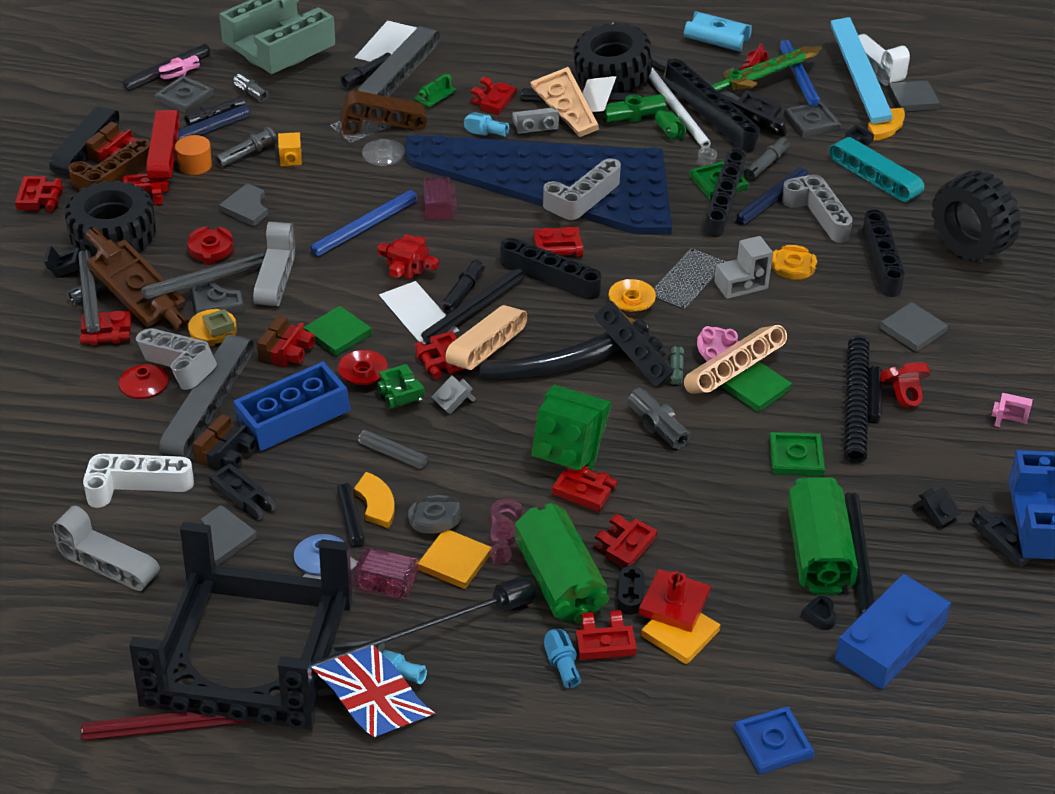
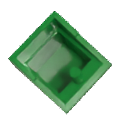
M553 385L545 393L544 403L538 409L531 456L579 471L586 465L589 467V470L593 471L612 402Z

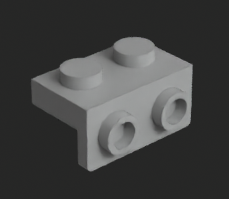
M546 108L512 112V120L518 134L559 129L558 109Z

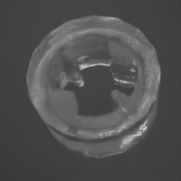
M701 148L698 151L697 163L702 166L716 163L717 152L712 148Z

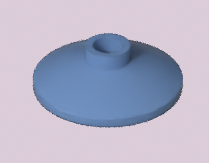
M329 534L310 536L301 541L295 548V564L301 571L307 574L321 575L319 558L321 539L344 541Z

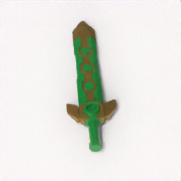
M804 46L741 71L734 70V68L727 69L723 74V81L711 86L717 91L728 87L731 90L752 88L757 86V82H754V80L818 55L822 47Z

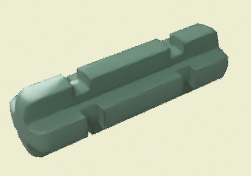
M681 346L672 347L670 366L674 369V372L669 376V382L672 385L677 384L678 386L683 381L684 349Z

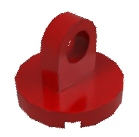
M922 362L907 363L900 370H897V367H891L880 373L882 385H894L897 401L902 407L910 409L921 403L923 394L920 380L930 376L928 364ZM906 390L911 392L913 396L912 401L907 398Z

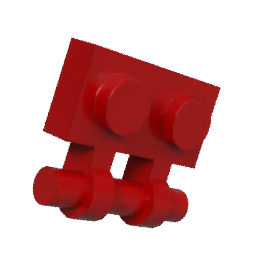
M24 176L15 201L16 210H39L40 205H46L45 209L48 212H53L59 204L58 196L63 191L62 180L56 178L53 182H47L46 176Z
M131 311L98 313L100 330L98 333L93 332L92 334L87 332L85 314H82L81 344L90 343L91 346L102 342L121 344V341H130Z
M453 331L430 337V344L424 345L422 342L415 344L418 359L424 362L426 372L432 375L434 379H439L442 376L440 369L445 368L449 374L465 370V368L446 362L445 357L449 345L458 339Z
M586 465L580 471L567 467V472L563 471L553 485L552 495L600 512L611 495V489L615 490L617 488L618 480L611 478L608 473H597L589 470V467Z

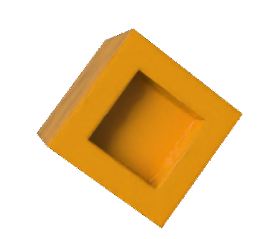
M300 132L278 134L280 166L302 165Z

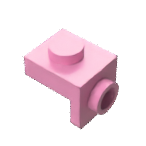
M1002 393L1000 402L994 403L992 416L996 417L995 426L1000 427L1002 419L1027 424L1033 399Z

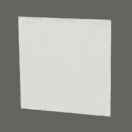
M616 76L587 79L582 94L591 112L604 111Z

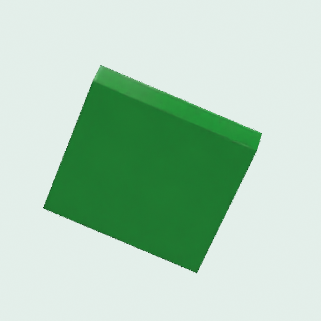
M724 161L690 170V178L709 200H712ZM741 176L736 193L746 191L749 188V183L743 176Z
M341 306L304 327L305 331L314 333L316 343L334 356L341 354L372 334L370 326Z
M758 361L722 384V388L757 412H760L792 389V383Z
M770 432L769 443L772 475L824 476L825 464L821 434Z

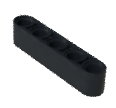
M99 106L95 107L51 156L49 162L50 171L70 176L68 169L70 164L78 161L87 162L89 159L85 142L97 132L99 133L110 122L119 124V112Z
M732 148L726 154L707 212L704 231L712 237L721 236L725 230L743 173L746 154L738 148Z
M877 209L868 210L865 213L862 234L881 292L886 296L896 297L901 294L905 271L886 215Z
M505 238L501 241L500 264L510 270L520 268L523 274L585 299H596L600 296L601 272L599 270L516 238Z

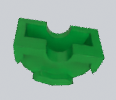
M407 364L379 372L380 382H377V389L381 397L385 396L389 409L422 400L421 397H424V387L419 380L414 379L413 372Z

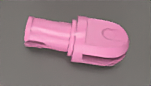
M191 56L184 60L174 58L169 64L159 67V72L171 70L160 75L162 79L185 76L187 71L200 67V63H193L199 61L196 56Z

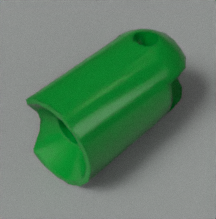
M659 110L656 113L655 122L670 139L676 137L680 140L685 136V125L672 111Z

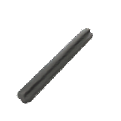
M89 250L85 252L80 251L78 257L86 328L90 334L93 332L98 333L100 323L94 273L87 267V260L92 258Z

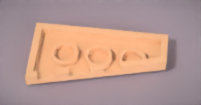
M569 67L530 82L531 87L551 108L558 109L559 116L579 137L599 130L598 123Z

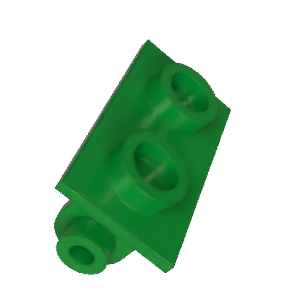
M442 74L439 78L435 79V83L431 82L421 87L418 96L414 100L427 107H431L455 92L457 88L451 86V75Z

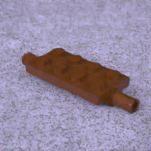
M96 227L87 231L85 238L97 249L96 255L87 260V267L147 328L164 318L177 331H181L180 326L184 329L188 325L189 320L178 311L185 306L186 300L177 291L144 299L141 292L143 287L165 281V279L125 239L115 243L112 240H107Z

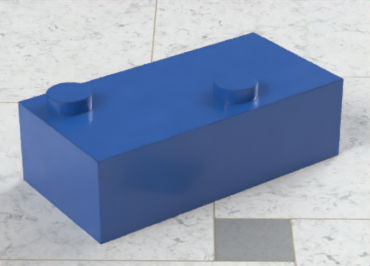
M324 361L233 401L238 424L240 426L247 425V432L256 438L257 448L260 451L351 411L347 387Z
M903 574L839 637L835 660L883 690L945 626L951 602Z

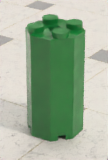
M798 478L794 483L795 486L789 489L787 506L799 582L803 587L807 585L809 591L814 595H837L842 592V587L846 584L849 587L855 584L858 572L844 492L837 484L835 478Z
M553 503L545 504L546 509L538 510L537 507L530 508L515 523V530L517 531L515 540L554 617L567 623L575 622L577 625H581V622H583L582 613L593 612L595 614L603 605L608 603L610 597L607 593V585L566 510Z

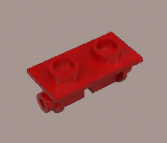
M762 43L757 50L749 52L740 71L768 60V53L766 50L764 51Z

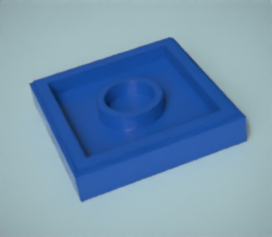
M789 706L743 719L734 724V729L759 774L814 758L815 751Z

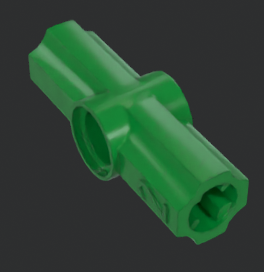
M662 94L643 98L639 95H629L625 98V101L606 104L604 111H601L605 123L621 120L637 123L642 120L643 116L654 115L659 110L666 111V103Z

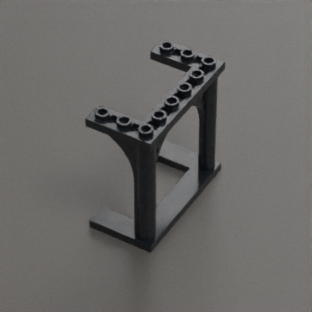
M183 522L180 527V536L187 583L164 638L161 641L133 637L129 645L139 707L169 710L178 713L190 712L198 715L203 714L207 717L220 715L236 721H249L265 725L313 730L315 723L314 703L321 680L311 672V662L330 656L344 610L350 611L353 603L349 542L321 539L319 545L321 579L215 566L211 525ZM210 593L318 606L301 658L281 656L278 663L279 679L268 684L250 688H232L213 683L200 675L194 668L189 658V647ZM179 667H184L186 670L179 671ZM186 678H191L194 680V682L191 685L177 683L180 680ZM274 690H280V697L272 696L270 693Z

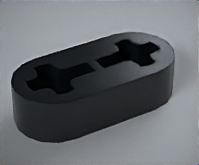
M627 566L620 571L618 608L624 614H637L643 601L644 572L638 567ZM629 578L634 579V585L629 584ZM628 596H633V602H628Z

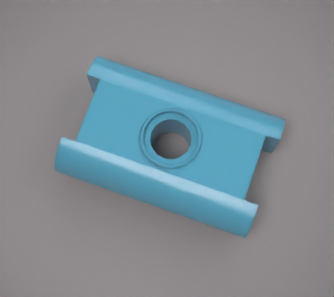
M695 11L693 21H687L684 37L741 52L743 41H749L752 26Z

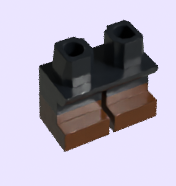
M224 414L208 427L209 430L206 429L193 442L195 462L218 471L229 463L238 468L243 461L242 453L240 452L244 451L252 454L257 449L256 438L248 434L247 425L238 427L232 424L231 418Z

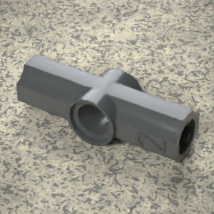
M639 387L633 390L632 394L628 397L627 404L642 418L646 430L651 434L657 432L672 448L679 450L685 447L686 443L690 440L691 433L676 420L675 413L670 405L667 403L659 404L645 389L643 390Z

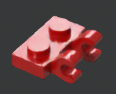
M483 77L480 83L485 86L481 88L474 87L470 91L471 94L476 95L472 97L470 103L480 105L481 110L500 115L517 95V88L501 82L495 85L490 78Z
M147 174L123 176V183H133L135 186L138 185L143 188L147 193H152L154 205L163 204L162 192L169 191L168 178L149 179Z
M615 514L609 520L613 524L608 529L609 533L600 530L595 535V539L598 541L593 545V548L601 553L606 552L605 558L625 568L632 566L657 538L658 530L636 518L630 523L621 515Z
M621 610L610 611L611 619L607 628L595 627L593 612L582 613V630H576L579 660L636 655L637 648L633 627L624 626Z

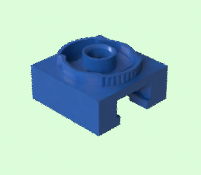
M1016 450L1008 482L1023 558L1055 559V452Z

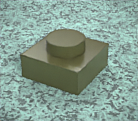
M225 309L202 316L203 324L212 337L235 330L234 322Z

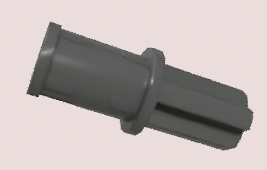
M241 73L233 77L234 84L243 89L246 95L253 96L259 102L267 100L268 91L258 86L255 80H250Z

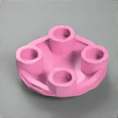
M706 326L697 337L698 350L704 359L709 361L739 342L737 340L738 334L733 329L725 330Z

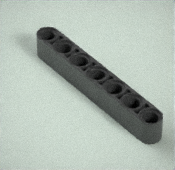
M419 26L360 86L358 91L390 97L437 47L440 40V32Z
M231 334L225 337L214 354L217 366L191 390L164 432L160 441V452L162 454L189 458L194 450L193 442L207 429L250 360L254 349L252 339Z

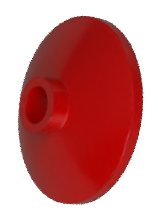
M357 350L348 353L340 360L338 365L340 376L345 381L355 385L373 384L380 380L379 372L388 369L386 359L381 354L371 350Z
M155 364L135 365L127 369L119 379L121 392L134 399L155 397L161 394L169 384L167 371Z

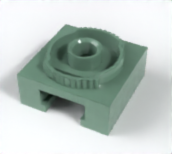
M249 0L219 13L222 42L245 56L252 65L263 68L270 74L299 64L306 58L335 45L334 16L317 7L304 13L302 17L297 13V2L299 0Z

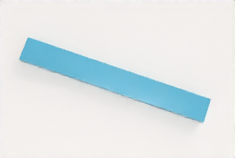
M851 18L832 20V31L871 124L891 121L892 112Z

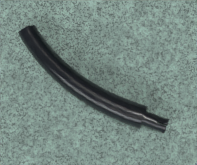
M641 320L648 328L647 323L644 322V320ZM606 332L583 343L546 354L515 359L484 360L480 366V379L511 380L561 373L603 360L623 351V349Z

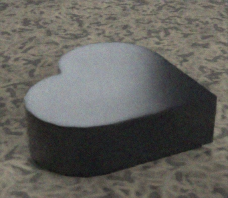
M855 125L846 132L845 138L851 137L863 145H869L872 143L873 134Z
M818 596L802 609L801 617L821 630H830L834 627L836 621V614L833 611L834 603L826 596Z

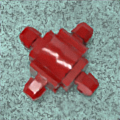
M404 234L403 238L395 239L392 244L383 242L377 246V254L387 258V265L390 266L389 275L391 277L398 278L401 276L412 280L413 275H420L424 269L435 271L439 267V260L429 255V248L426 247L425 237H414Z

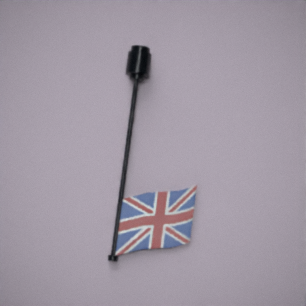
M521 576L497 584L493 592V598L311 662V672L334 693L352 720L372 739L405 727L436 713L430 710L416 696L397 668L375 646L494 603L503 611L525 605L535 598V585L529 577L523 578Z

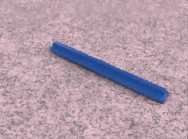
M782 40L780 42V49L783 54L794 50L789 40ZM802 63L789 66L810 106H818L820 97Z
M409 190L313 243L310 246L311 253L319 257L417 201L416 192Z

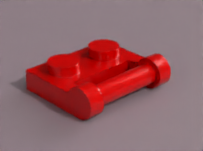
M579 227L534 229L535 246L558 255L583 257V244L581 243Z

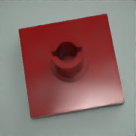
M658 569L639 607L638 615L692 632L710 595L711 586L686 578V575L682 572L679 576V571L670 573Z

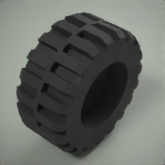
M606 23L599 27H592L590 31H585L577 39L573 48L577 79L584 87L587 79L616 76L611 93L628 92L631 88L639 87L640 83L643 84L652 72L650 39L644 31L627 23Z
M980 170L969 171L945 183L936 192L932 203L934 208L932 210V218L935 220L933 225L935 230L937 229L939 232L938 237L940 240L945 242V247L948 250H952L955 256L963 257V260L979 263L987 261L1010 248L1014 241L1017 240L1018 230L1021 227V221L1019 220L1021 216L1020 209H1017V200L1012 197V191L1009 187L1003 185L1001 179L994 178V175L988 172L984 173V171ZM971 208L977 214L980 224L976 221L975 217L973 216Z
M115 180V182L102 181L100 184H90L88 188L84 187L79 190L78 194L75 193L65 207V219L71 244L74 248L79 247L84 252L89 250L93 257L96 255L97 249L85 238V234L94 227L107 240L119 243L125 239L137 252L140 249L144 250L155 237L157 228L151 197L143 188L138 185L135 186L133 183H122V181Z

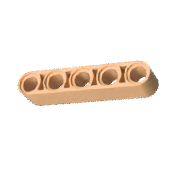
M506 305L500 306L449 345L445 357L446 362L472 370L524 329L527 322V312Z
M780 325L763 327L756 330L688 373L684 379L685 389L691 394L713 391L783 346L787 340L786 330Z

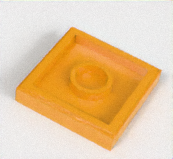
M447 530L441 532L417 563L418 570L466 590L491 556L492 547Z
M702 613L692 632L652 619L641 630V636L687 665L720 631L721 625Z

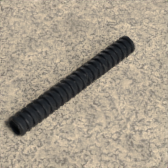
M860 335L849 339L847 353L844 458L852 464H860L867 459L870 342L866 337Z

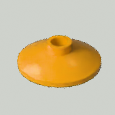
M635 279L619 281L612 285L609 290V300L613 301L624 311L637 312L648 309L654 304L656 299V293L652 286Z

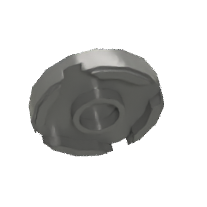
M427 496L418 505L417 502L412 504L408 510L409 523L413 529L422 533L432 534L450 530L462 518L460 503L454 502V498L449 496Z

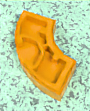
M903 108L890 109L892 112L891 121L876 124L868 123V130L873 134L874 141L893 136L895 131L902 128L905 118Z
M365 472L354 487V495L362 499L367 505L365 521L389 529L395 514L392 492L380 478Z

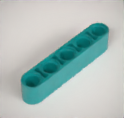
M851 137L840 140L829 149V154L836 163L900 201L908 202L924 191V183L920 177Z

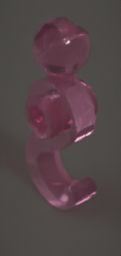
M500 499L492 504L491 521L493 524L490 528V537L495 545L491 548L490 556L494 562L506 563L509 561L512 555L509 546L516 542L515 534L517 535V531L515 530V524L501 514L502 512H511L516 517L522 516V506L513 499Z

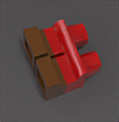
M110 122L99 133L97 132L85 142L88 159L101 163L137 140V138L132 137L131 129L124 132L119 130L118 124Z
M278 315L257 342L258 359L261 362L286 368L289 362L300 364L305 356L304 348L311 349L315 344L314 333L305 331L304 323H299L295 326L287 323V317Z

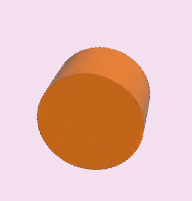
M190 135L176 142L177 165L182 173L199 175L211 169L213 165L211 147L207 138L199 135Z

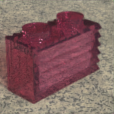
M439 176L437 178H423L425 219H452V211H456L455 185H450V178L448 176L446 178H440Z
M364 547L354 568L355 585L364 590H377L392 597L402 596L407 598L418 575V559Z

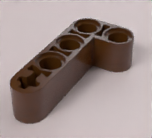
M351 91L346 95L340 113L341 128L346 135H356L361 129L363 120L413 130L423 129L427 124L426 113L422 104L361 91Z
M137 139L95 167L83 161L70 164L68 169L72 188L79 192L84 187L88 188L90 184H100L102 181L115 182V180H119L123 183V176L139 174L147 168L150 140Z

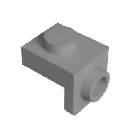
M453 376L432 396L450 415L467 397L472 402L476 400L470 393L473 388L464 379L459 382Z

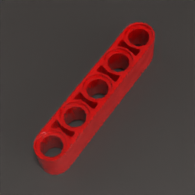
M156 110L147 158V175L149 179L172 178L176 153L175 144L178 140L180 126L178 110Z

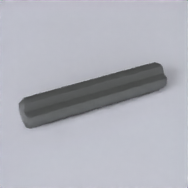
M363 430L358 437L360 444L411 466L423 469L427 465V455L371 431Z

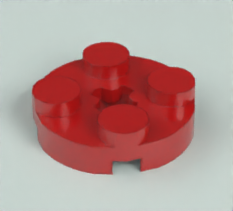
M209 226L202 227L193 231L188 237L189 254L193 258L201 260L205 265H212L217 260L223 259L234 252L232 234L223 227H217V230H209Z

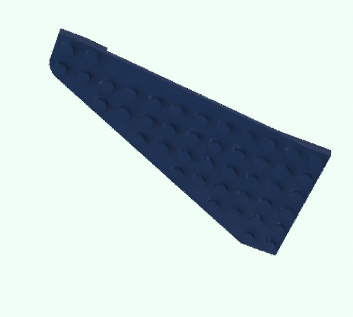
M442 135L407 136L406 161L410 166L543 206V188L546 183L555 181L570 187L603 160L616 159L621 163L620 184L579 218L633 234H672L663 148H626L444 137Z

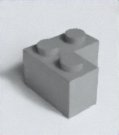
M761 236L739 241L737 259L716 264L714 283L725 298L728 299L768 289L773 251Z

